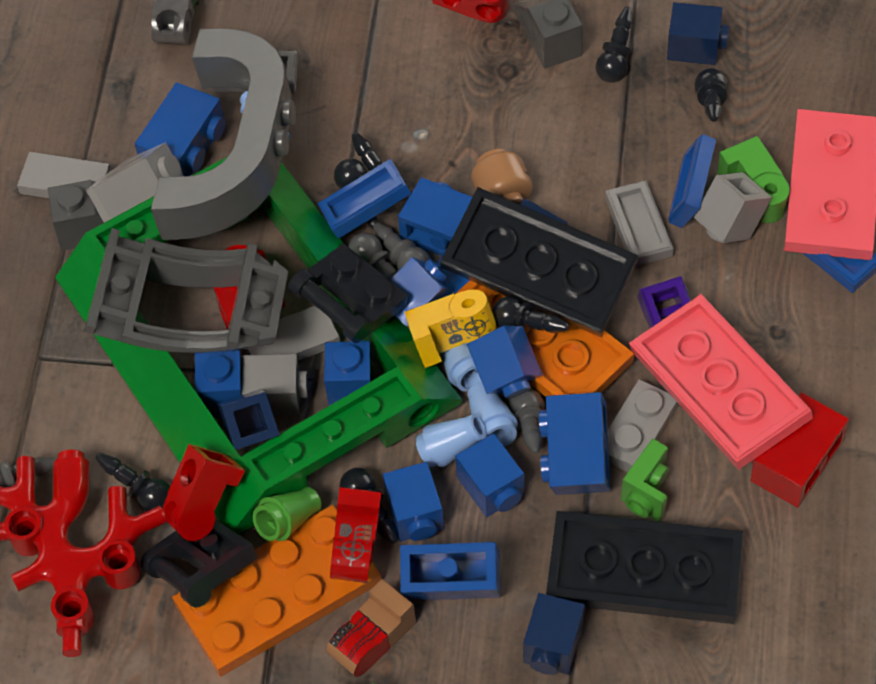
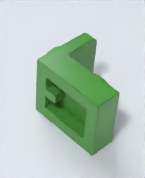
M652 438L623 478L621 501L625 502L627 508L634 514L644 518L649 516L660 522L665 515L667 496L660 492L659 488L667 478L670 468L666 466L668 447Z

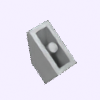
M165 142L126 159L86 189L105 223L155 196L159 178L184 177L179 161L171 153Z

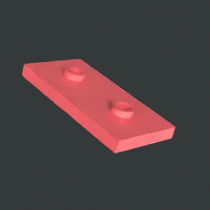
M798 109L784 251L817 255L820 253L835 257L870 260L874 250L876 220V117Z
M702 294L629 342L630 349L738 470L813 419L812 410Z

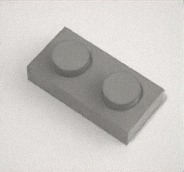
M638 379L608 429L609 464L628 472L651 439L659 440L678 408L677 401L668 392Z

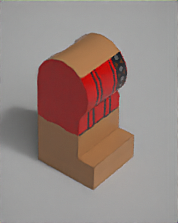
M383 579L369 591L370 598L351 616L350 621L343 624L334 633L326 647V653L355 677L366 673L416 624L413 603Z

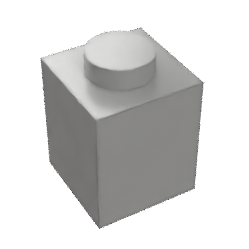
M743 172L716 175L694 218L706 228L707 234L718 242L729 243L749 240L772 197Z
M297 354L243 355L242 395L261 389L266 392L273 416L300 415V398H308V372L300 371Z

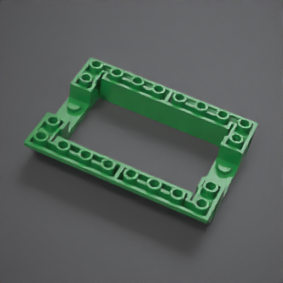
M227 157L197 172L194 175H199L214 169L223 161H225ZM281 162L274 187L258 208L263 206L266 214L307 269H309L342 245L343 242L340 238L336 237L328 222ZM154 196L86 232L56 275L57 283L85 324L111 229L120 230V237L140 243H145L146 238L163 243L168 241L161 239L151 211ZM248 215L247 217H245L244 219H242L241 221L237 222L236 224H234V225H232V226H230V227H228V228H226V229L228 230L229 228H231V227H233V226L239 224L240 222H242V221L248 219V218H249V215ZM320 285L325 292H327L330 296H332L335 300H337L355 316L357 315L343 302H341L338 298L331 294L327 289ZM138 309L135 321L149 325ZM394 315L362 340L370 341L371 355L385 374L279 434L280 436L270 439L240 457L169 352L141 348L92 334L179 464L188 444L227 454L245 470L238 487L226 485L214 511L216 519L238 535L254 526L253 512L263 498L299 491L308 487L307 475L377 435L387 448L462 404L461 397L436 364L427 368L424 367L410 330Z

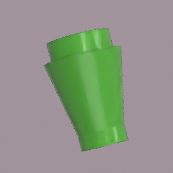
M305 487L299 491L265 497L259 502L258 507L253 512L254 526L257 532L266 540H286L311 515L320 510V497L310 487Z

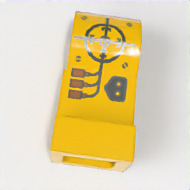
M471 289L455 295L451 294L405 312L413 340L425 368L442 362L440 353L464 343H470L496 329V320L487 296L479 290Z

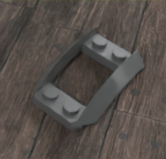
M111 229L100 265L101 268L84 332L141 348L178 353L225 352L274 343L288 271L277 261L274 260L271 265L256 252L257 245L248 243L246 249L202 250L170 245L146 238L145 243H140L120 237V230ZM145 280L173 286L196 288L238 286L229 330L183 331L136 322L135 319Z

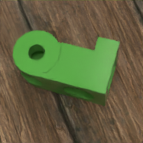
M756 136L721 151L717 174L741 172L746 174L772 197L760 222L773 223L780 220L786 213V202L789 197L790 187L759 137Z

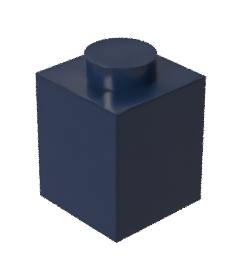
M673 2L668 35L667 60L716 65L718 49L726 50L729 25L721 24L723 7Z
M259 389L217 403L228 439L235 450L280 436L265 391Z
M538 593L523 641V663L529 664L532 669L543 674L554 675L560 672L569 675L584 626L585 604Z

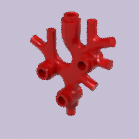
M76 449L61 451L53 462V499L48 505L39 506L35 503V458L31 456H20L17 458L15 485L12 487L0 486V505L10 510L5 521L0 522V541L10 540L15 552L22 556L38 554L35 562L11 574V577L18 592L42 581L53 585L56 593L51 600L50 607L56 621V633L62 637V654L65 657H78L82 654V636L87 634L94 624V612L85 593L88 583L94 577L103 576L105 582L114 589L123 590L132 587L138 581L141 573L133 544L145 532L167 523L163 517L160 505L138 516L129 515L127 512V489L123 486H112L108 489L109 526L104 538L96 545L87 548L72 545L68 540V529L83 511L88 500L90 486V462L85 458V454L82 451Z

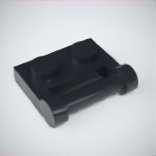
M344 243L308 270L301 269L288 284L290 292L299 299L305 297L342 327L344 329L343 335L354 344L362 341L406 307L408 294ZM322 285L325 289H327L331 294H333L336 298L343 302L357 315L355 316L353 313H351L348 309H346L342 304H340L337 300H335L332 296H330L319 286Z
M215 519L213 529L203 539L188 541L175 531L148 549L143 554L140 564L145 573L153 578H162L180 592L181 598L186 603L196 608L205 605L209 601L214 588L227 579L238 575L244 567L258 557L252 543ZM181 556L198 568L199 571L190 576L173 564L172 561Z

